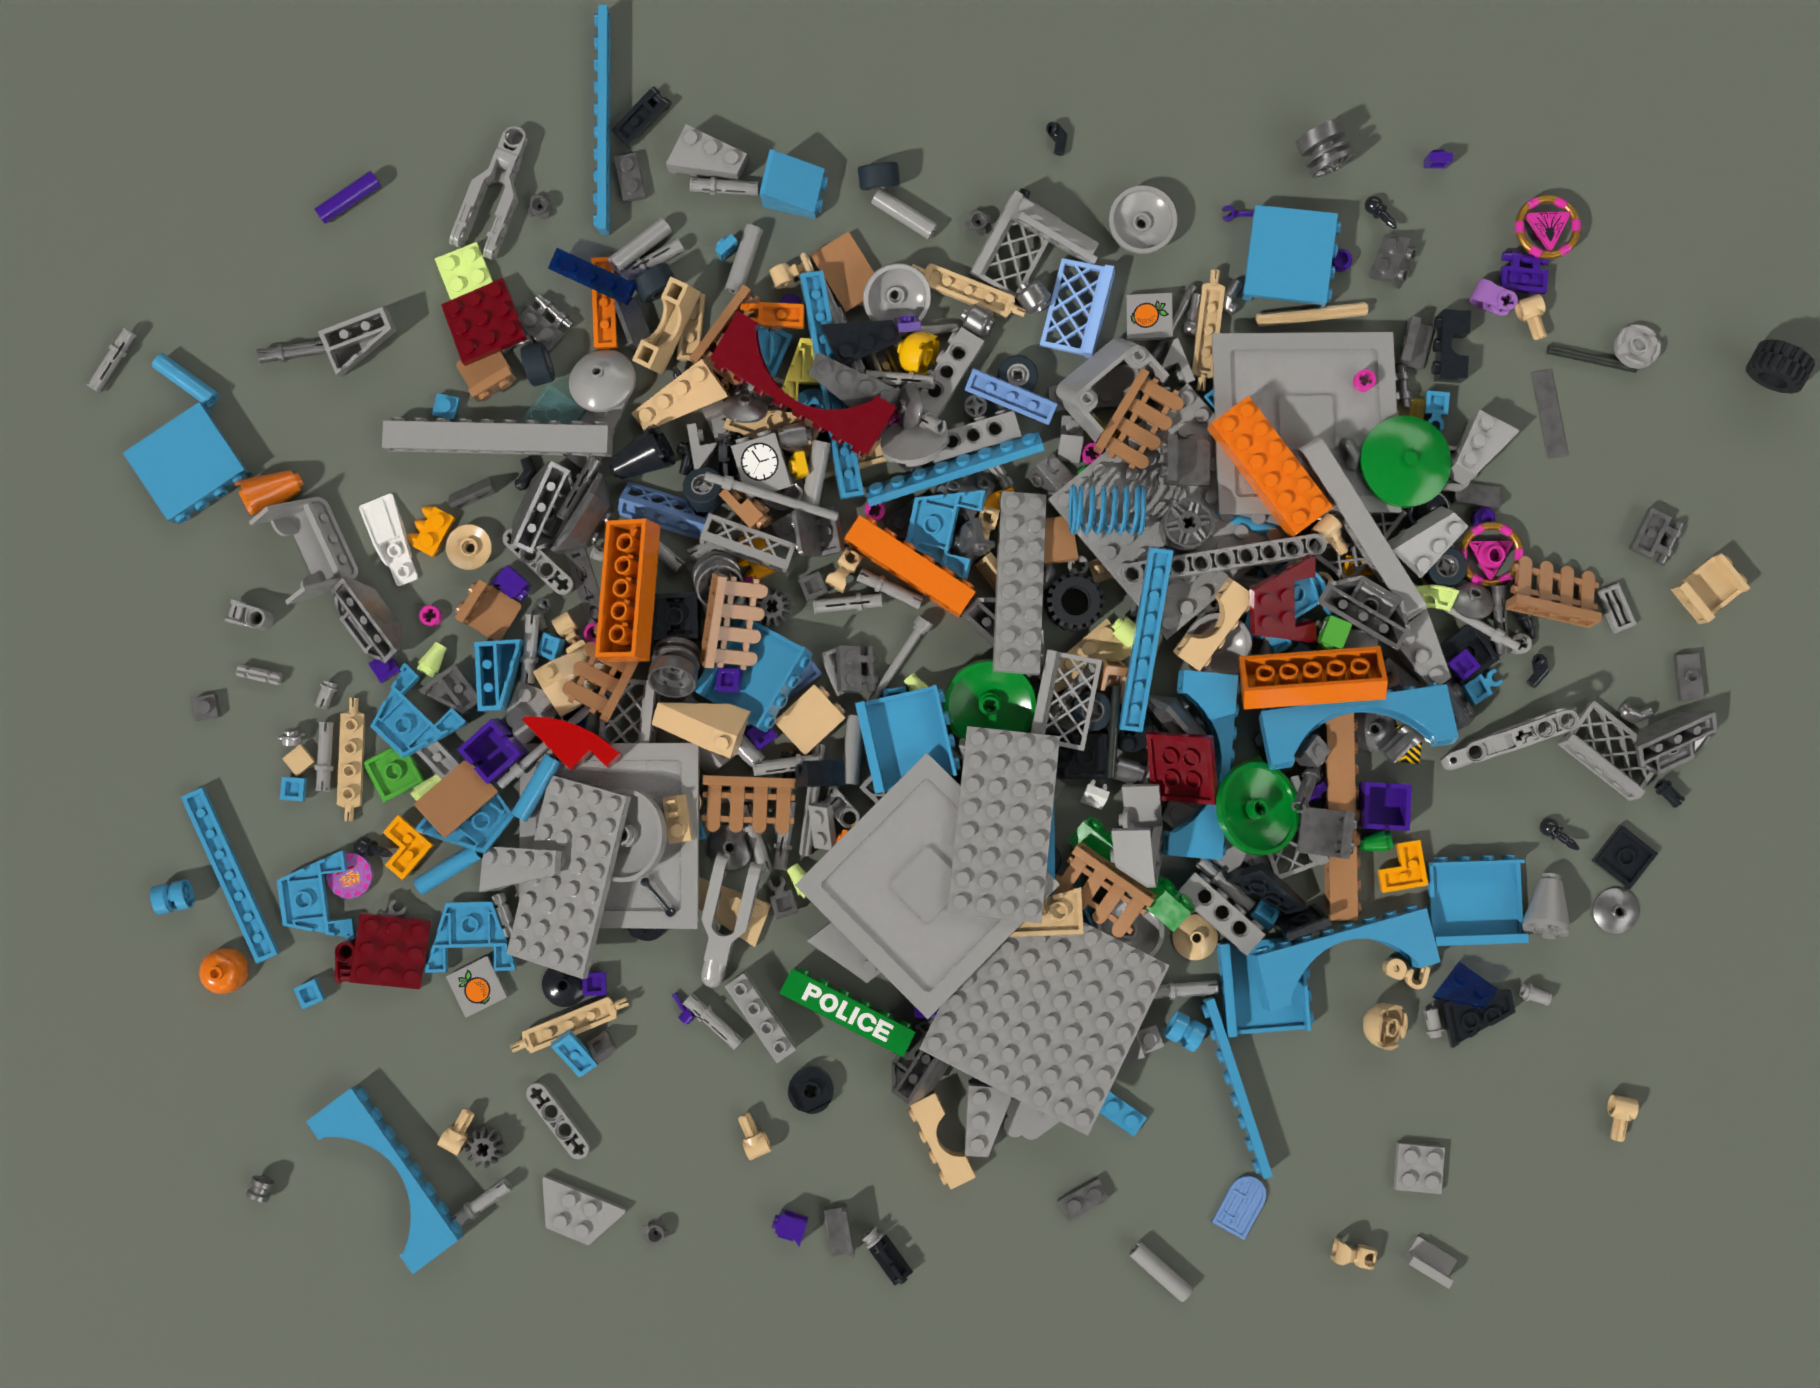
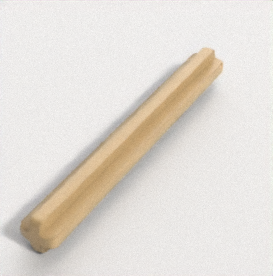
M1361 302L1325 306L1324 308L1314 307L1256 314L1255 321L1258 327L1366 316L1368 314V304Z

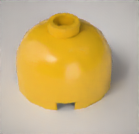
M923 331L914 332L899 344L897 350L901 367L907 373L915 371V374L926 375L929 371L927 369L930 362L935 365L940 345L939 341L935 340L937 338L936 335Z

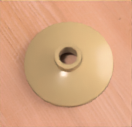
M475 525L457 527L450 533L446 542V553L449 560L456 567L464 570L480 568L488 561L492 552V543L489 535L482 528ZM470 544L474 545L473 552H468L467 550Z
M1191 914L1175 932H1172V942L1176 951L1181 956L1190 960H1201L1211 955L1218 943V932L1202 916ZM1194 934L1200 935L1198 942L1193 941L1192 937Z

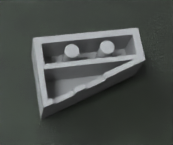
M380 307L320 330L318 333L335 374L344 376L393 335L397 329L389 310Z
M1479 410L1468 421L1453 454L1449 478L1465 486L1520 430Z
M1440 506L1417 520V523L1412 527L1398 532L1397 536L1387 542L1401 565L1410 573L1422 578L1469 526L1453 511Z
M1425 609L1408 621L1411 631L1399 650L1391 647L1408 671L1423 687L1430 683L1442 685L1451 678L1428 610Z
M968 1081L964 1143L965 1156L989 1157L1012 1098L984 1082Z

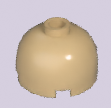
M1386 1002L1373 1005L1363 1017L1365 1037L1379 1048L1385 1050L1397 1048L1399 1044L1396 1043L1399 1038L1404 1039L1408 1027L1407 1014L1402 1012L1404 1008Z

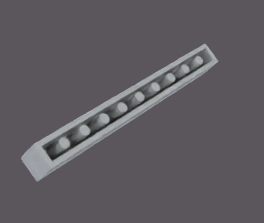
M392 417L391 421H383L382 448L389 452L612 457L613 429L606 425V422L599 421L593 422V425H584V422L570 421V425H566L560 421L553 420L548 421V424H539V421L525 420V424H521L515 420H503V423H494V420L481 419L480 423H475L471 419H458V422H450L446 418H436V422H429L426 418H414L413 421H405V418Z

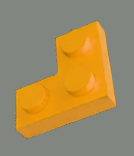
M397 815L383 833L400 848L385 866L400 879L405 880L435 844L422 833L417 832L415 827L401 815Z
M1421 840L1396 843L1399 866L1377 869L1382 893L1428 886Z

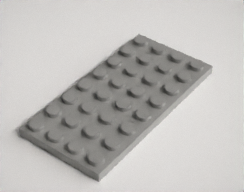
M967 726L947 913L1041 923L1060 736Z
M557 775L552 777L546 788L532 849L562 851L560 875L523 883L506 954L581 979L588 978L631 796Z

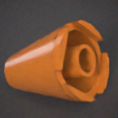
M292 470L241 479L234 482L235 486L240 485L242 488L238 493L250 516L253 514L257 515L266 506L289 501L302 491L300 486L304 485L298 472L293 474Z

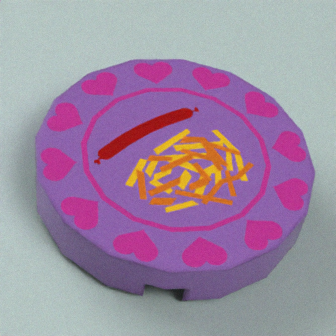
M346 853L347 871L328 873L326 875L328 886L334 894L341 898L351 899L362 896L370 889L374 879L372 864L366 857L356 853Z

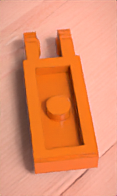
M759 302V304L742 303L740 306V310L745 312L758 311V318L751 319L763 327L804 329L805 304Z

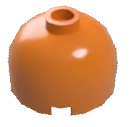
M234 948L214 950L204 957L200 964V981L212 993L227 994L237 991L248 979V961L241 952Z

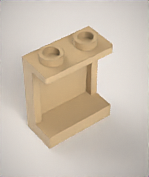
M1722 553L1709 557L1670 589L1698 624L1709 623L1715 618L1714 614L1740 593L1747 592L1750 589L1745 576L1738 573L1732 566L1733 562Z
M813 685L775 721V724L804 755H808L817 744L846 719L843 716L846 711L837 702L833 705L829 701L828 697L830 694L822 685L819 688Z

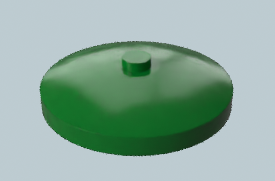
M1395 416L1382 421L1366 435L1360 447L1358 465L1365 486L1378 500L1394 507L1412 508L1432 500L1445 487L1451 472V453L1443 435L1429 422L1414 416Z
M993 659L978 660L960 669L949 682L945 692L944 712L948 711L951 722L949 727L958 738H966L967 726L1026 733L1034 719L1036 699L1033 687L1025 674L993 672Z
M1252 762L1234 768L1224 777L1216 797L1217 819L1222 832L1233 846L1250 855H1268L1282 850L1294 837L1299 824L1300 813L1296 812L1299 805H1297L1295 811L1291 807L1296 797L1295 789L1289 779L1279 769L1269 770L1267 763Z

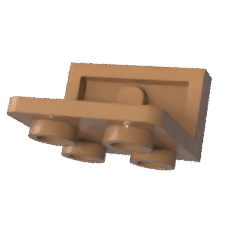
M501 351L467 366L461 360L456 363L457 369L469 387L468 391L477 402L488 400L494 393L508 388L517 380Z
M479 579L478 582H474L468 590L469 596L466 601H462L455 611L457 613L455 619L471 626L493 641L502 640L520 613L522 605L487 582Z

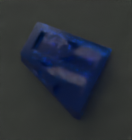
M1459 961L1435 992L1433 998L1437 1000L1446 999L1454 1001L1456 1004H1469L1472 1007L1484 1009L1499 989Z

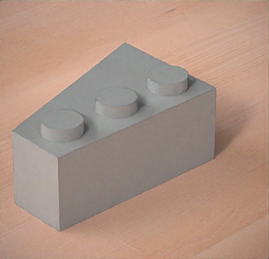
M686 124L666 162L668 172L672 174L683 173L695 177L698 175L712 176L723 180H741L749 164L747 153Z
M832 922L821 928L807 940L866 983L881 973Z

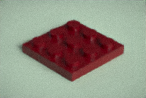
M503 278L441 304L460 359L465 366L528 340L507 283Z
M1148 732L1146 734L1150 784H1159L1160 799L1163 801L1216 805L1218 784L1214 736Z
M360 912L349 983L420 990L431 920Z

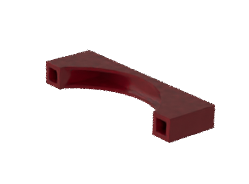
M737 311L710 357V360L715 362L713 367L723 373H726L727 370L735 374L733 379L744 386L747 382L755 386L753 388L754 392L762 397H765L766 394L773 397L772 403L782 409L786 406L794 410L792 415L802 421L805 418L813 422L812 427L821 433H824L825 430L833 434L831 439L843 445L844 442L852 445L851 451L863 457L864 454L870 456L898 408L878 395L873 400L862 405L838 410L814 408L796 401L777 384L766 366L759 342L758 330L761 325Z

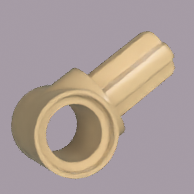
M1537 294L1518 300L1515 307L1516 315L1519 320L1528 323L1533 340H1540L1546 337L1547 334L1541 316L1545 313V303L1542 296Z
M1326 513L1311 529V533L1322 535L1326 539L1327 544H1330L1338 555L1348 552L1349 546L1341 537L1342 524L1332 514Z
M1612 1094L1607 1104L1608 1114L1613 1117L1610 1138L1623 1142L1628 1121H1632L1637 1117L1639 1104L1637 1099Z
M462 1109L454 1126H448L445 1129L437 1145L458 1156L467 1143L466 1140L469 1137H467L466 1131L475 1114L469 1109Z
M745 1113L741 1115L738 1121L746 1137L742 1143L749 1160L751 1161L771 1152V1144L766 1133L757 1130L751 1114Z

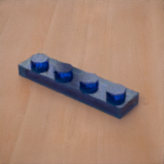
M556 248L548 266L549 270L627 306L636 289L634 282L559 248Z

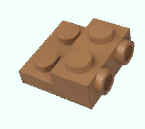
M724 489L719 494L750 528L760 529L762 527L765 529L773 521L772 516L768 512L770 508L762 500L748 499L743 492L734 489L730 491Z

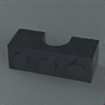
M1443 309L1435 316L1434 330H1437L1432 346V350L1435 352V361H1433L1431 373L1434 374L1435 382L1462 383L1468 379L1469 356L1456 354L1452 349L1451 342L1453 338H1465L1470 334L1471 311Z

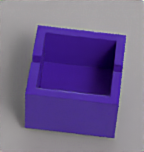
M500 718L490 719L457 749L470 765L479 764L481 761L484 763L483 765L476 766L474 770L486 784L497 782L510 770L509 768L515 762L518 763L529 753L516 737H509L513 733Z
M1359 782L1358 810L1360 819L1357 827L1410 831L1412 784Z

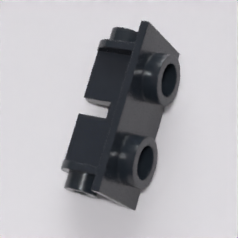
M718 433L720 476L728 475L734 477V479H741L731 446L736 445L735 440L740 439L741 435Z
M887 1234L873 1247L868 1249L894 1286L898 1283L900 1285L908 1280L907 1277L913 1273V1270Z

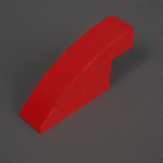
M525 716L522 719L569 770L575 771L592 753L608 768H611L623 756L606 740L578 725L548 717Z

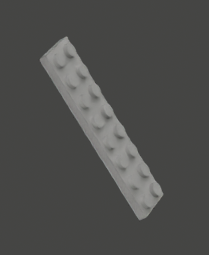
M1001 491L999 500L993 672L1039 675L1046 495Z

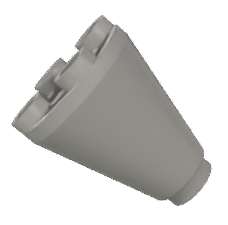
M1554 873L1542 874L1523 918L1522 932L1528 934L1542 933V937L1547 939H1556L1557 935L1563 937L1570 935V922L1560 875Z

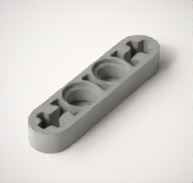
M512 528L505 531L502 538L505 546L548 586L563 596L573 592L575 587L573 579L541 549L536 552L535 559L528 561L524 556L525 550L509 543L511 541L509 536L512 534ZM549 563L553 566V572L549 576H544L541 573V567ZM556 576L564 582L568 580L567 586L569 588L567 590H559L560 584L556 580H553L551 583L550 580Z
M535 1082L531 1084L526 1092L528 1101L569 1155L574 1159L584 1158L591 1148L589 1140L545 1083ZM534 1087L537 1090L540 1088L542 1089L543 1092L541 1093V1097L544 1100L547 1097H549L550 1099L542 1107L539 1105L542 1102V1099L539 1096H533V1093L535 1092L533 1089ZM554 1105L558 1110L557 1116L549 1117L545 1112L546 1107ZM563 1123L569 1124L572 1128L571 1134L568 1136L562 1135L559 1131V1127ZM575 1133L578 1137H576L574 1140L578 1145L584 1144L585 1147L582 1149L584 1153H582L581 1151L576 1152L574 1150L576 1144L573 1140L570 1144L567 1142V1140L571 1139L575 1135Z

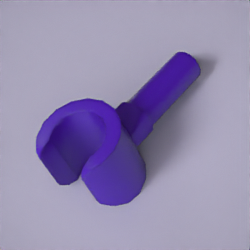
M1229 205L1222 208L1223 212L1230 211L1232 213L1230 216H1223L1225 222H1231L1234 217H1253V211L1234 210Z
M676 992L672 997L683 1011L678 1018L684 1024H689L695 1015L683 1005Z

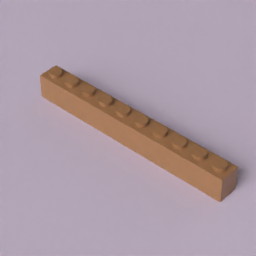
M1354 713L1336 717L1322 724V740L1331 750L1326 756L1322 768L1323 781L1328 788L1323 792V809L1354 812V817L1357 818V823H1359L1360 814L1359 810L1356 809V800L1359 799V788L1355 786V777H1358L1359 774L1358 764L1355 763V754L1358 753V742L1354 738V731H1357L1358 721L1354 717ZM1356 830L1352 833L1354 852L1352 855L1350 854V859L1328 856L1329 862L1324 864L1325 914L1330 918V921L1358 920V915H1361V902L1358 901V892L1361 891V880L1357 878V869H1360L1361 865L1360 856L1357 855V846L1360 845V834Z

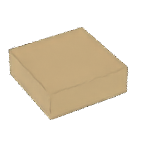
M303 744L298 745L282 758L296 776H300L316 763V760Z

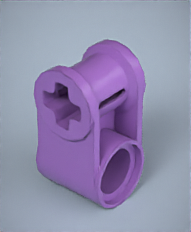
M1479 279L1469 302L1473 306L1487 310L1497 316H1505L1516 307L1518 298L1513 291L1498 286L1492 281Z

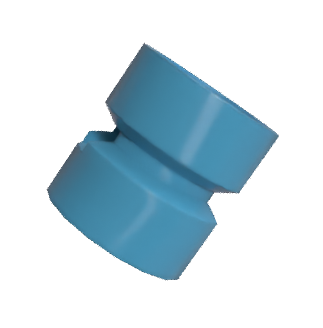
M183 879L171 882L170 885L165 883L153 886L150 890L152 908L157 915L171 913L174 910L180 911L192 908L195 898L189 880Z
M1177 1010L1165 1029L1164 1037L1175 1043L1180 1041L1182 1047L1195 1052L1206 1034L1207 1026L1197 1020L1191 1022L1188 1015Z

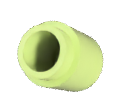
M1119 617L1111 626L1114 629L1112 634L1127 648H1132L1136 624L1128 617L1124 619Z

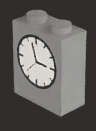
M771 430L757 433L758 438L749 440L748 436L735 440L736 445L731 446L743 483L771 492L793 486L777 433L771 434ZM746 493L748 499L756 497Z

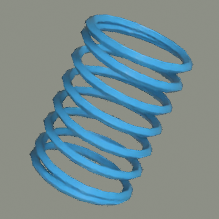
M1073 484L1070 487L1068 519L1069 531L1072 535L1079 531L1080 525L1085 535L1090 532L1091 527L1096 535L1102 531V528H1104L1107 535H1110L1115 528L1116 533L1120 536L1124 532L1125 527L1130 536L1135 531L1139 536L1144 532L1146 493L1142 485L1135 487V514L1132 529H1130L1128 517L1129 486L1127 484L1124 486L1123 519L1120 529L1117 518L1118 487L1116 484L1113 486L1112 516L1109 530L1106 519V486L1102 485L1101 513L1098 529L1095 520V486L1093 484L1090 486V509L1087 528L1085 527L1083 508L1084 486L1082 484L1079 486V504L1076 485ZM1140 499H1141V523H1140Z

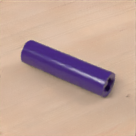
M370 170L314 209L326 224L382 185Z

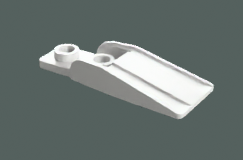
M390 493L360 505L359 510L372 543L383 563L390 568L396 585L400 587L418 580L419 577L411 559L412 554L405 527L393 494Z

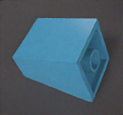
M770 149L759 193L763 208L816 219L817 212L821 213L823 207V199H821L822 190L826 191L828 185L825 169Z

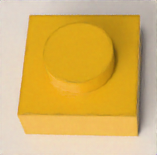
M804 451L795 452L788 462L789 471L794 475L795 480L804 479L809 474Z

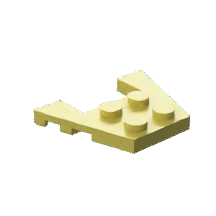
M800 338L782 389L796 401H798V384L819 385V382L808 374L814 360L812 342L809 338Z

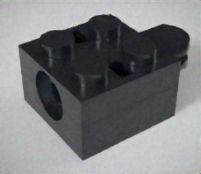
M697 592L655 594L652 625L653 641L658 642L667 637H681L690 641L701 640V609Z

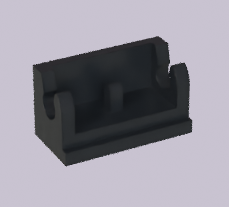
M844 760L803 761V774L802 765L797 764L795 768V788L845 786Z

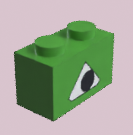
M1331 615L1320 619L1316 630L1317 642L1311 643V645L1317 646V651L1343 649L1352 623Z

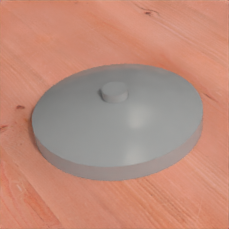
M615 789L612 791L631 796L611 881L633 882L647 876L660 862L666 847L667 827L661 809L650 796L638 790Z

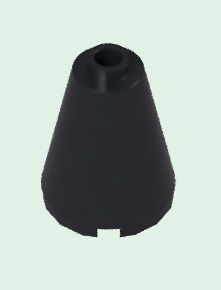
M652 424L648 426L611 459L609 467L615 477L625 479L675 465L676 460H671V457L674 456L672 447L664 433L658 434L655 430L659 428L657 425Z

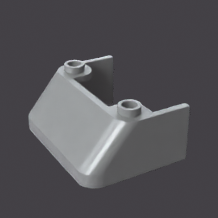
M1114 338L1061 381L1055 391L1057 400L1095 443L1104 431L1090 414L1098 403V397L1092 390L1096 383L1124 360L1134 369L1144 368L1149 371L1148 376L1150 379H1158L1159 382L1157 384L1161 387L1164 386L1169 377L1167 371L1145 347L1123 338Z
M312 497L266 506L249 521L250 525L271 522L274 530L279 535H293L311 575L303 578L300 584L301 588L285 600L287 605L317 598L330 592L335 584L344 576L351 579L357 577L358 567L329 504L323 498Z
M1159 784L1122 785L1124 809L1123 813L1119 814V827L1123 828H1112L1111 830L1113 849L1110 852L1111 863H1115L1116 868L1145 887L1157 888L1164 840Z

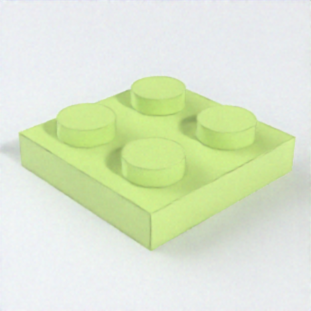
M477 242L435 258L451 300L493 282Z

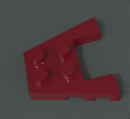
M1311 554L1306 555L1297 564L1292 563L1287 566L1285 571L1278 575L1273 574L1249 588L1250 633L1258 636L1311 643L1317 642L1316 622L1310 620L1295 624L1294 581L1316 577L1315 556Z

